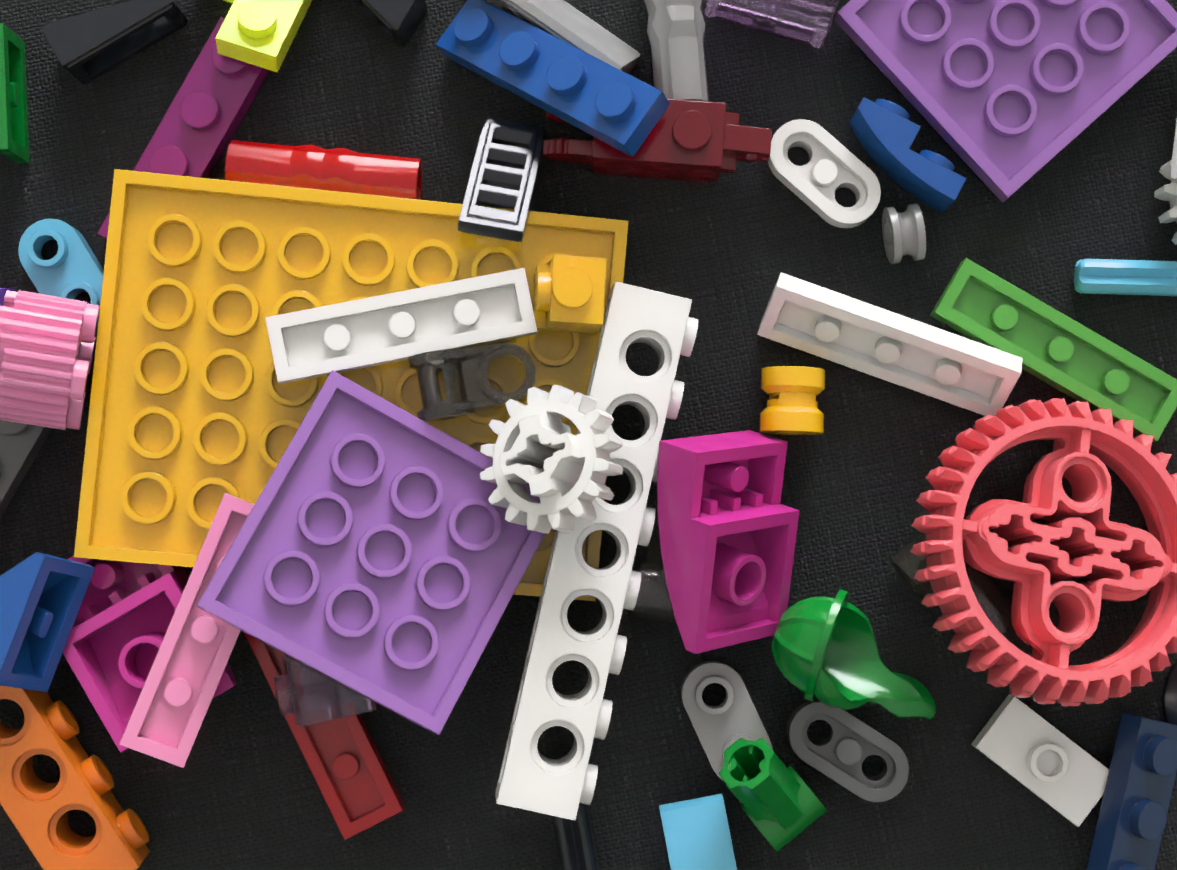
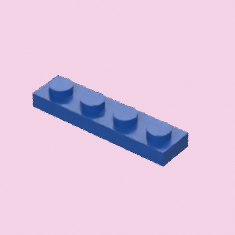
M467 0L436 43V46L445 57L631 157L635 155L670 105L661 90L484 0Z

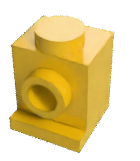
M553 255L550 265L537 264L534 298V317L537 330L597 333L604 319L607 258Z

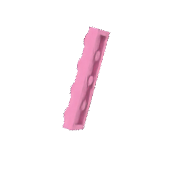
M224 493L119 745L184 768L241 631L197 607V604L255 504Z

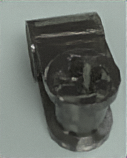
M500 343L469 349H443L408 357L409 368L417 371L423 408L417 412V418L425 422L455 419L476 414L478 411L506 407V402L509 399L522 403L527 399L528 389L535 387L536 367L532 357L524 348L513 343ZM503 358H512L518 361L526 372L523 384L517 390L510 393L495 390L488 381V373L491 366ZM439 372H442L446 392L445 400H442L441 389L438 377Z

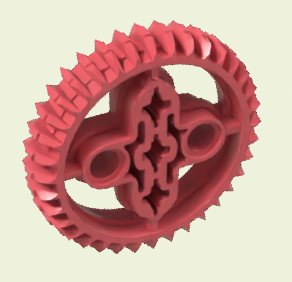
M1053 398L1044 403L1041 400L1033 399L1020 404L1019 407L1009 405L997 410L994 416L989 414L978 419L975 425H973V429L969 428L960 432L956 439H954L956 446L944 449L940 456H938L943 467L940 466L930 470L929 474L925 477L935 490L921 493L916 501L930 514L915 518L911 526L919 532L926 534V541L914 544L910 552L919 557H926L927 568L918 570L913 578L920 582L930 581L933 593L927 594L921 604L926 605V607L939 605L943 615L937 618L933 628L938 631L953 629L956 633L949 644L948 650L954 653L971 650L966 668L971 669L973 672L988 669L987 684H991L994 687H1004L1009 684L1010 695L1017 698H1029L1032 695L1033 701L1042 705L1055 704L1056 701L1064 707L1079 706L1081 702L1100 704L1108 700V697H1123L1127 693H1131V687L1144 686L1152 681L1151 672L1163 671L1166 667L1171 666L1167 654L1177 653V473L1170 475L1166 470L1172 454L1160 452L1153 455L1150 452L1154 436L1142 434L1133 437L1134 420L1122 419L1113 423L1112 409L1099 408L1091 412L1088 401H1076L1067 405L1064 398ZM1042 439L1054 440L1053 452L1042 456L1033 467V470L1027 475L1022 502L1008 499H992L976 506L964 519L970 492L978 476L988 463L999 454L1018 444ZM1106 465L1120 477L1134 496L1145 518L1149 532L1127 524L1109 521L1112 485L1111 476ZM1063 476L1069 481L1072 487L1071 499L1066 495L1063 489ZM1041 518L1052 523L1042 525L1032 521ZM964 560L973 569L989 576L1014 581L1011 622L1016 635L1025 644L1033 647L1032 657L1009 642L988 619L972 590ZM1082 576L1090 579V581L1082 583L1064 581ZM1151 588L1148 603L1140 622L1118 650L1103 659L1091 663L1069 665L1070 652L1080 648L1085 640L1089 639L1097 629L1100 618L1101 599L1113 602L1133 601L1146 595ZM1051 602L1057 607L1060 622L1058 628L1052 624L1049 617Z

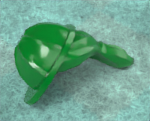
M839 589L835 598L825 596L807 598L795 603L783 613L772 641L773 656L776 665L784 677L795 688L805 694V700L813 702L817 698L830 708H841L844 710L857 708L871 701L872 703L880 704L898 718L920 717L931 720L935 716V701L927 688L917 679L905 674L892 672L883 664L870 620L861 610L848 602V591Z

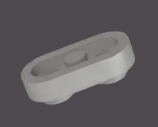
M705 661L694 666L686 674L681 686L682 702L711 767L720 779L722 778L719 772L725 760L723 752L738 739L743 738L747 741H755L763 738L773 750L771 741L740 675L731 666L719 661ZM711 683H719L726 690L725 700L718 706H709L702 699L704 688Z

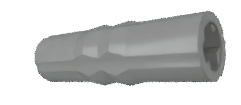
M644 0L648 12L647 35L651 45L654 87L661 90L667 99L709 102L704 49L706 24L701 11L702 0Z

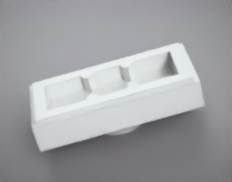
M1009 694L971 743L973 747L1077 827L1081 825L1104 794L1109 769L1013 695Z

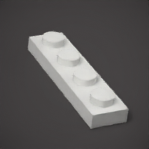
M525 268L265 317L277 381L280 384L326 376L332 370L341 373L537 334Z
M782 272L776 282L757 333L759 336L984 416L989 414L994 416L997 410L1003 408L1022 373L1023 358Z

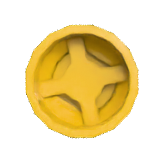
M772 366L762 368L761 389L769 395V400H767V407L760 413V432L781 435L823 434L824 414L818 409L816 396L825 389V370L804 366Z

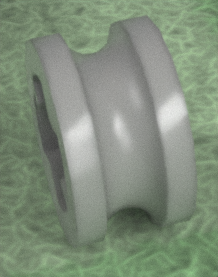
M917 203L909 204L906 211L902 213L897 212L894 207H885L882 214V232L888 261L891 264L900 263L905 255H910L914 261L923 260L926 255V231L920 206Z

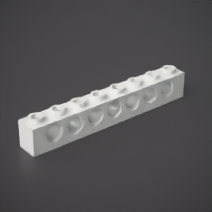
M616 281L610 289L586 395L597 401L595 410H601L611 414V416L617 406L631 405L636 407L644 417L645 427L642 435L637 440L622 439L623 446L610 453V462L622 466L623 471L629 477L631 489L626 500L618 505H612L596 497L592 502L597 515L595 520L588 521L577 518L574 515V531L567 533L555 530L495 792L497 804L575 821L579 803L590 805L592 801L598 766L588 764L594 738L604 740L610 723L613 702L603 699L608 673L619 675L625 656L627 636L617 634L623 609L633 611L638 598L641 572L632 570L637 545L647 547L653 531L656 509L646 507L651 482H657L659 441H661L665 419L676 420L684 391V382L674 380L680 355L690 357L698 329V319L689 317L692 299ZM645 343L656 351L659 365L654 375L640 376L630 370L626 363V350L629 345ZM612 425L604 432L605 434L620 438L614 432ZM597 530L609 533L615 540L617 547L614 560L603 568H592L585 562L582 556V544L585 538ZM591 595L596 597L602 606L601 621L590 631H576L568 623V607L577 597ZM570 660L583 663L588 671V680L585 687L579 693L563 695L553 688V673L561 663ZM553 726L565 727L574 736L572 749L567 755L559 759L546 758L537 749L540 735L546 729Z

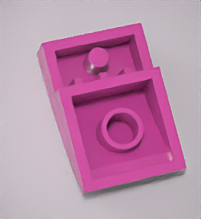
M751 430L659 441L657 511L660 547L666 584L675 620L687 651L697 654L773 636L781 616L788 609L800 511L780 504L788 441Z
M73 555L68 559L95 567V570L68 637L63 655L121 753L127 747L119 745L189 577L184 567L75 558ZM228 662L213 698L237 685Z

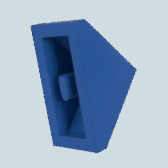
M35 552L0 576L1 686L48 692L95 567L86 563Z

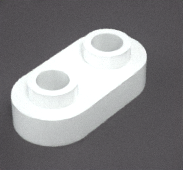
M797 119L785 123L775 132L771 140V153L768 160L770 170L779 181L822 219L835 227L853 228L864 223L873 214L881 196L880 184L876 175L822 126L810 120ZM793 147L805 149L809 154V162L802 166L793 164L788 158V150ZM848 188L853 191L856 197L855 205L852 207L839 205L835 199V190Z

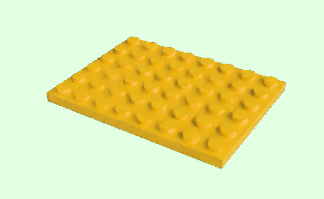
M114 169L74 557L194 567L224 493L252 504L256 503L329 376L326 375L285 384L278 383L265 317L525 268L534 312L537 264L550 265L553 255L607 258L605 314L610 289L615 281L623 283L629 221L530 211L522 242H515L458 231V222L463 204ZM490 207V208L501 209V210H507V211H512V212H514V210H515V209H507V208ZM601 328L597 333L537 330L535 335L338 374L480 452L481 445L495 444L498 435L489 426L491 420H498L504 423L508 421L510 415L507 411L506 402L509 399L528 405L527 394L529 388L536 387L549 393L553 385H560L574 391V395L577 392L586 395ZM561 417L562 423L570 426L571 434L577 435L578 428L567 417ZM551 528L549 534L543 536L514 595L540 597L555 533L553 528ZM602 530L590 533L582 544V556L585 562L592 568H599ZM583 595L574 600L596 601V597Z

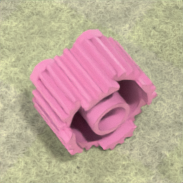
M6 290L4 306L0 305V420L62 430L66 428L80 430L86 396L87 375L91 371L95 348L99 305L18 290V292Z

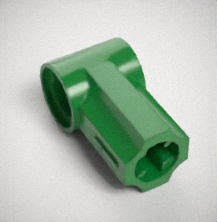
M740 738L723 752L725 760L719 775L727 784V788L742 804L741 807L777 852L827 812L826 808L790 765L786 768L763 738L755 741H747Z

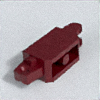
M667 99L670 103L669 107L633 157L594 137V141L567 138L544 140L542 156L554 161L593 164V171L604 175L709 182L718 180L719 173H735L736 161L767 162L771 153L772 129L739 125L740 114L726 112V103ZM546 111L545 117L557 123L570 124Z

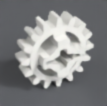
M553 385L549 393L532 387L528 389V405L509 399L506 402L507 411L510 415L508 421L504 423L492 419L489 423L490 428L498 435L495 444L481 445L480 452L493 458V466L482 471L480 478L481 480L497 484L498 487L492 492L488 500L491 505L507 508L505 520L523 526L527 524V530L549 534L551 528L569 533L574 531V515L577 518L593 521L597 518L592 504L596 497L609 501L613 499V492L604 483L607 476H616L623 473L622 466L610 462V453L621 448L623 442L618 437L604 433L611 426L614 419L611 414L598 409L595 410L597 402L595 399L579 392L574 395V391L560 385ZM561 417L570 419L581 434H571L570 426L562 423ZM529 483L531 495L540 497V503L533 500L522 486L523 484Z

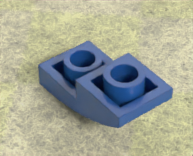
M863 97L849 122V126L858 141L881 169L903 189L920 201L943 213L956 200L967 178L953 171L955 168L954 164L944 156L929 150H921L918 154L909 149L921 126L908 120L910 115L904 108L885 99H876L873 102Z

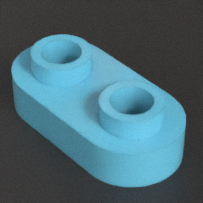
M43 219L29 226L20 239L18 253L23 268L39 294L74 300L78 294L88 292L91 298L90 304L100 306L104 269L83 235L74 227L58 219ZM49 240H56L58 243L57 254L49 260H44L41 254L43 245ZM97 321V327H96L95 336H97L98 321Z

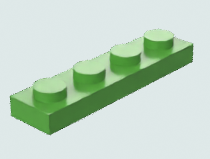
M968 258L960 262L930 314L931 317L973 341L1023 358L1022 369L1076 401H1088L1090 409H1112L1113 422L1122 419L1134 420L1133 434L1137 436L1142 434L1154 436L1153 442L1158 441L1177 408L1176 378Z

